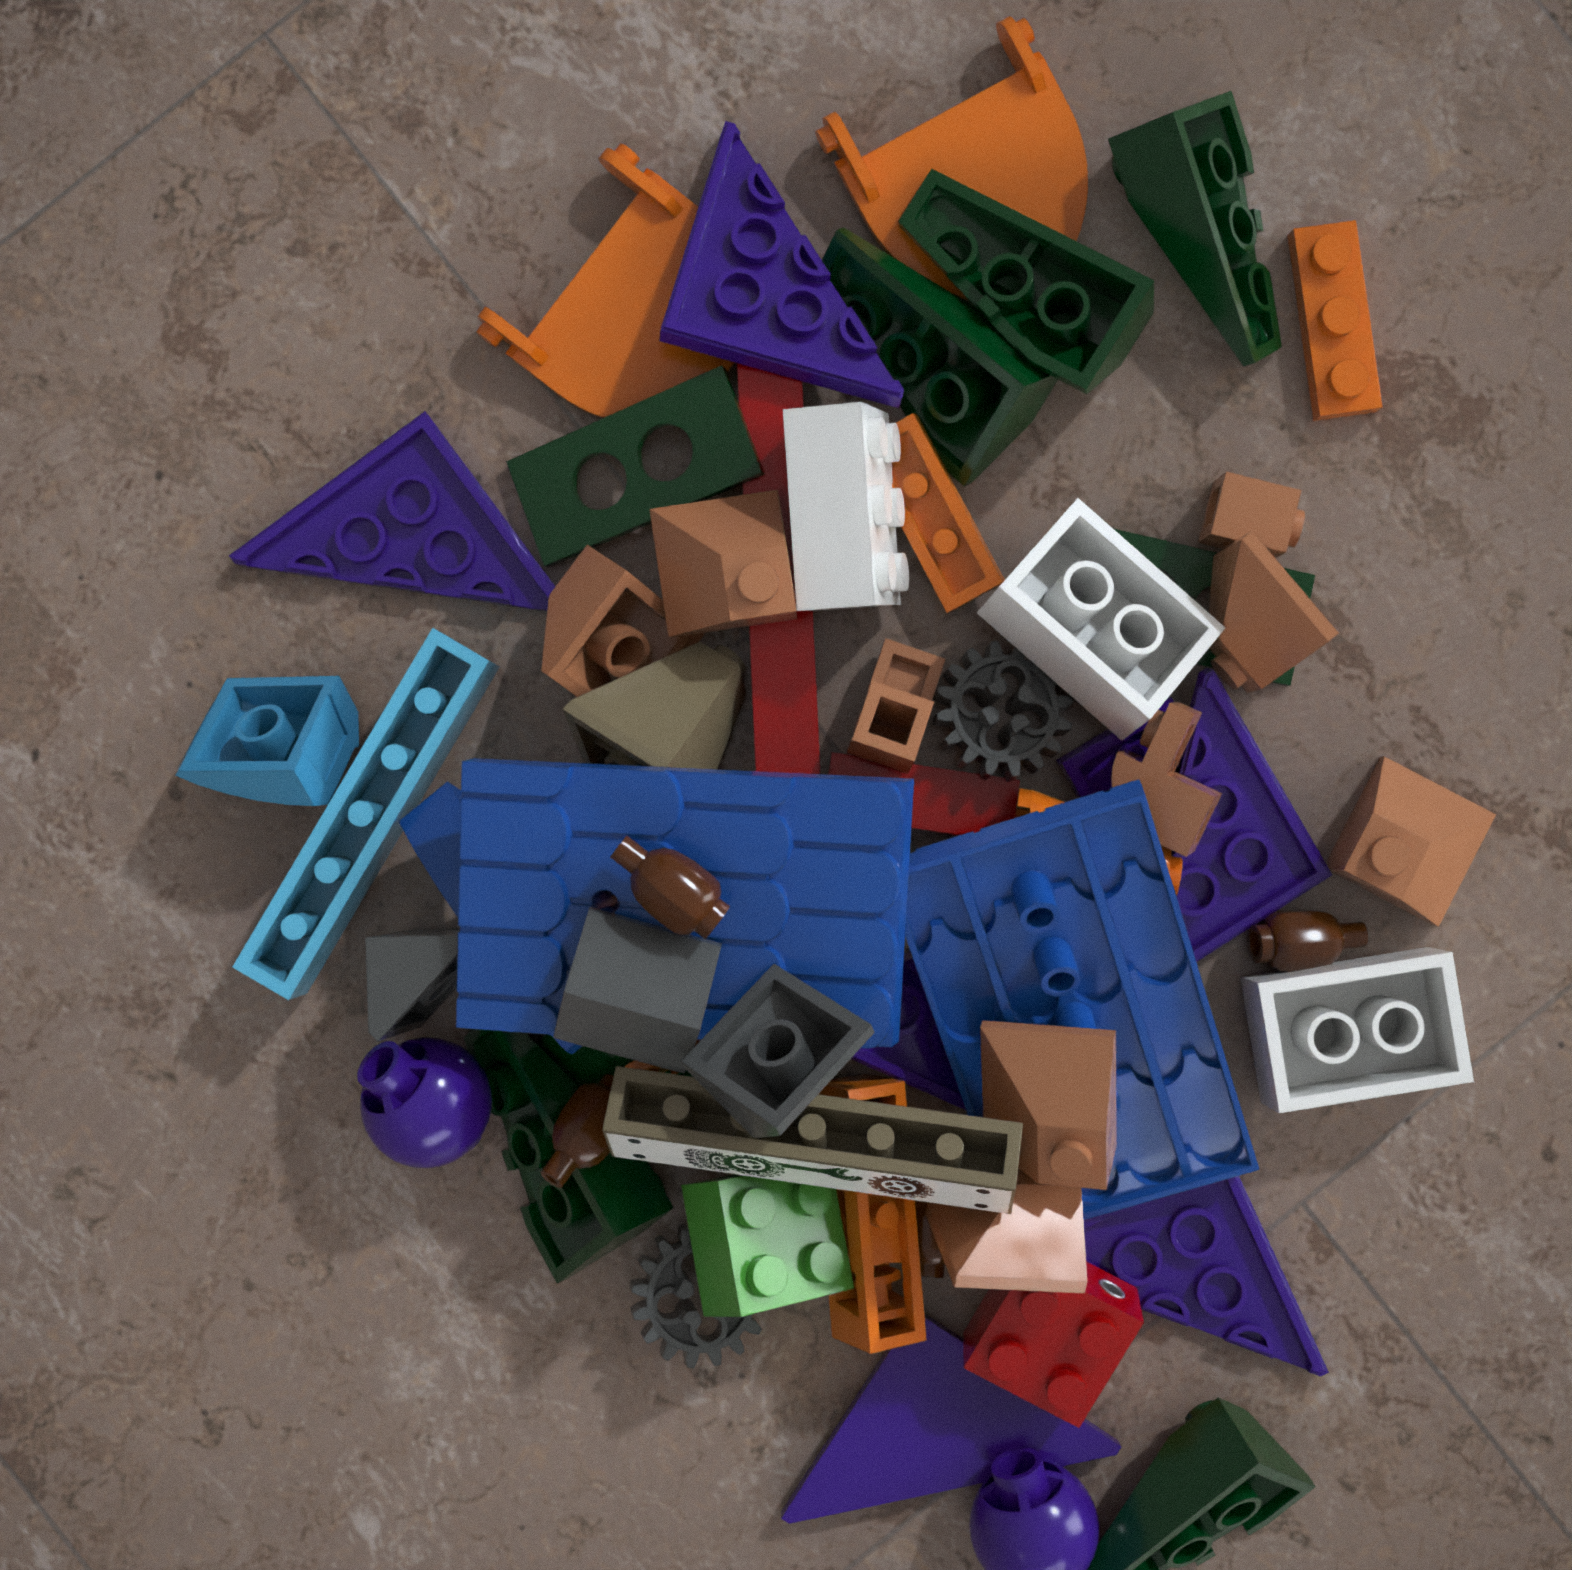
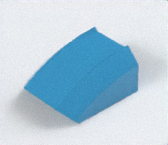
M340 676L227 678L205 715L177 768L175 776L202 787L256 801L301 806L328 805L354 749L359 747L358 710Z

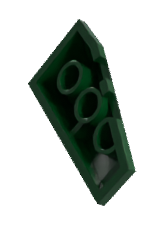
M1232 91L1176 110L1108 138L1113 154V172L1118 182L1123 185L1128 202L1243 367L1254 364L1280 349L1282 343L1271 274L1265 265L1257 262L1254 247L1257 233L1264 231L1261 211L1248 209L1244 177L1254 174L1252 155Z
M934 169L930 170L898 221L900 228L1031 366L1085 394H1088L1122 365L1154 313L1153 279Z
M846 228L837 229L822 258V262L831 274L830 281L846 306L852 307L877 346L876 353L893 380H898L902 385L904 393L900 407L906 416L912 413L918 415L947 472L964 487L971 484L1034 420L1058 379L1031 366L977 308Z
M471 1029L464 1037L467 1050L480 1063L490 1084L492 1096L491 1113L501 1117L507 1134L509 1148L501 1151L507 1171L519 1170L529 1200L528 1204L520 1207L526 1228L557 1284L638 1236L674 1208L665 1193L660 1177L652 1170L647 1161L612 1157L611 1153L595 1166L576 1168L562 1188L555 1187L546 1181L540 1172L555 1153L552 1142L554 1125L564 1106L579 1086L527 1033Z
M1219 1397L1215 1400L1203 1402L1194 1407L1185 1417L1186 1423L1168 1437L1098 1543L1095 1556L1087 1570H1167L1170 1567H1183L1194 1561L1199 1566L1216 1556L1211 1547L1214 1541L1241 1525L1248 1536L1272 1522L1316 1486L1309 1475L1247 1410Z

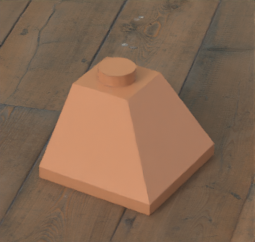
M778 490L649 509L669 638L797 619Z
M1253 531L1227 545L1213 556L1209 613L1226 628L1209 648L1216 656L1211 660V664L1217 674L1231 688L1237 690L1241 686L1247 693L1261 690L1339 634Z
M586 545L549 595L541 671L573 695L579 697L699 642L705 634L700 633L669 638L663 600L627 570L589 545Z
M1382 756L1379 758L1326 864L1331 873L1433 926L1439 927L1496 814Z
M983 1020L980 1026L983 1117L1023 1123L1018 1168L1038 1184L1107 1190L1117 1147L1116 1030Z
M1018 1168L1011 1214L936 1203L927 1204L926 1217L954 1287L1085 1293L1088 1281L1082 1188L1038 1184Z

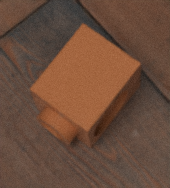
M1226 471L1212 483L1198 543L1223 549L1240 537L1253 531L1275 558L1285 554L1288 547L1294 548L1303 529L1305 511L1297 509L1302 490Z

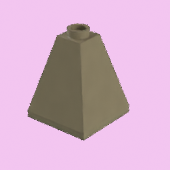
M697 642L570 700L562 710L584 763L717 769L746 696L742 675L746 672V667L741 658L728 647L718 645L713 650L702 642Z

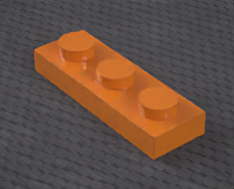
M1356 220L1294 228L1287 237L1313 421L1375 413L1383 408Z
M912 413L896 422L900 434L901 456L899 462H892V488H901L904 497L905 522L901 528L946 613H951L999 587L1005 579L917 414Z

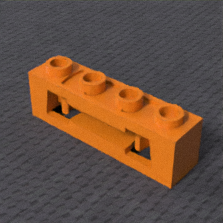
M871 1074L832 1079L819 1093L820 1095L907 1107L905 1081ZM836 1189L854 1289L828 1295L832 1338L869 1354L926 1341L915 1200ZM889 1263H902L904 1297L894 1292L891 1288L892 1282L901 1279V1272L899 1269L891 1267Z

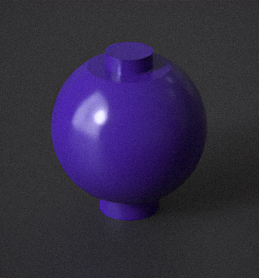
M434 1037L414 1038L399 1044L393 1041H385L372 1048L359 1066L357 1079L359 1084L363 1086L360 1097V1112L365 1131L378 1150L391 1160L414 1168L440 1167L461 1158L480 1141L491 1114V1088L480 1063L460 1045Z
M1014 1448L998 1455L991 1464L992 1474L982 1483L975 1495L969 1518V1533L972 1547L984 1570H1087L1098 1546L1099 1520L1094 1502L1085 1486L1067 1469L1053 1462L1042 1460L1041 1454L1032 1448Z

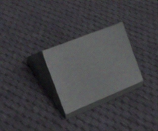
M590 907L564 989L553 1038L685 1074L686 1069L681 1060L694 1048L697 1041L722 943L690 934L679 935L665 927Z
M460 928L414 929L365 937L368 1033L377 1041L422 1027L457 988L458 932H460Z
M773 964L681 1062L685 1069L753 1138L780 1136L875 1031L867 1021L776 964Z

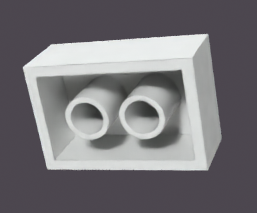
M863 402L783 409L796 610L820 611L901 605L900 592L907 591L909 587V567L906 554L897 552L896 527H903L905 522V505L901 488H892V462H899L901 456L900 434L897 424L889 423L888 413Z
M1079 498L1075 500L977 612L979 616L1120 740H1124L1153 717L1226 628Z
M1424 947L1337 961L1331 965L1293 972L1275 971L1240 977L1261 1103L1278 1113L1474 1082L1453 952Z

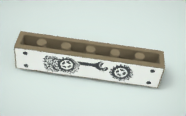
M616 1066L602 1131L612 1157L1011 1214L1016 1191L1023 1123L818 1094L780 1136L753 1138L694 1077Z

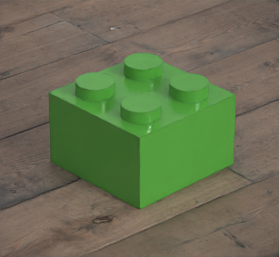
M736 1174L681 1185L704 1317H743L854 1289L836 1189Z

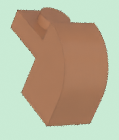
M885 638L846 753L908 774L915 762L934 705L932 699L946 659Z
M1171 702L1166 712L1158 709L1148 721L1143 731L1140 744L1148 748L1145 757L1130 750L1118 751L1114 759L1111 779L1112 787L1140 779L1160 844L1187 857L1195 852L1222 793L1175 772L1202 712L1180 702Z

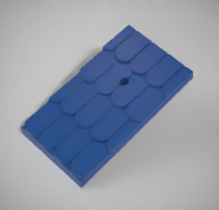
M479 758L462 761L461 792H463V798H461L460 816L461 866H459L458 910L460 932H458L456 1028L554 1035L564 989L590 907L665 927L652 917L635 899L631 890L630 877L632 874L610 858L623 839L629 836L648 852L659 848L674 849L694 860L718 880L722 891L720 899L730 905L724 917L706 938L722 943L697 1039L701 1040L773 964H776L870 1023L875 1033L861 1048L869 1049L876 1046L893 1047L899 1042L914 779ZM695 931L690 934L693 936L701 937Z
M1140 779L1112 787L1107 792L1099 791L1045 808V811L1040 813L1036 811L984 827L976 833L974 831L917 848L915 852L910 853L905 937L969 1116L983 1117L980 1026L983 1020L1116 1030L1117 1147L1107 1190L1082 1188L1084 1220L1260 1170Z

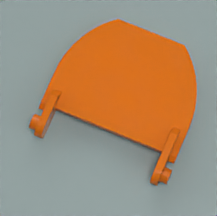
M1009 16L996 24L999 40L1016 73L870 153L861 156L845 124L835 111L823 117L824 127L815 131L822 150L826 154L835 150L840 159L834 162L836 169L865 224L888 255L964 300H968L966 296L899 226L898 221L931 169L1075 241L1078 239L1084 220L1088 194V170L1082 136L1076 119L1044 57L1039 51L1033 53L1029 46L1035 40L1029 22L1025 18L1015 21Z
M622 143L618 145L615 151L606 148L598 160L608 172L635 192L637 196L530 336L527 338L487 307H484L477 316L482 324L476 333L495 348L503 339L511 345L505 354L570 404L599 418H605L721 365L725 367L728 373L735 364L732 361L659 341L660 329L698 206L652 170L646 168L644 172H641L635 166L640 158L634 151Z

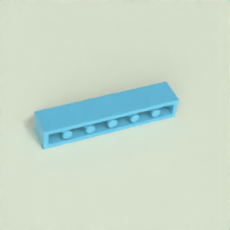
M434 628L431 629L232 966L234 969L287 1000L308 993L402 834L403 829L398 821L419 805L500 666Z

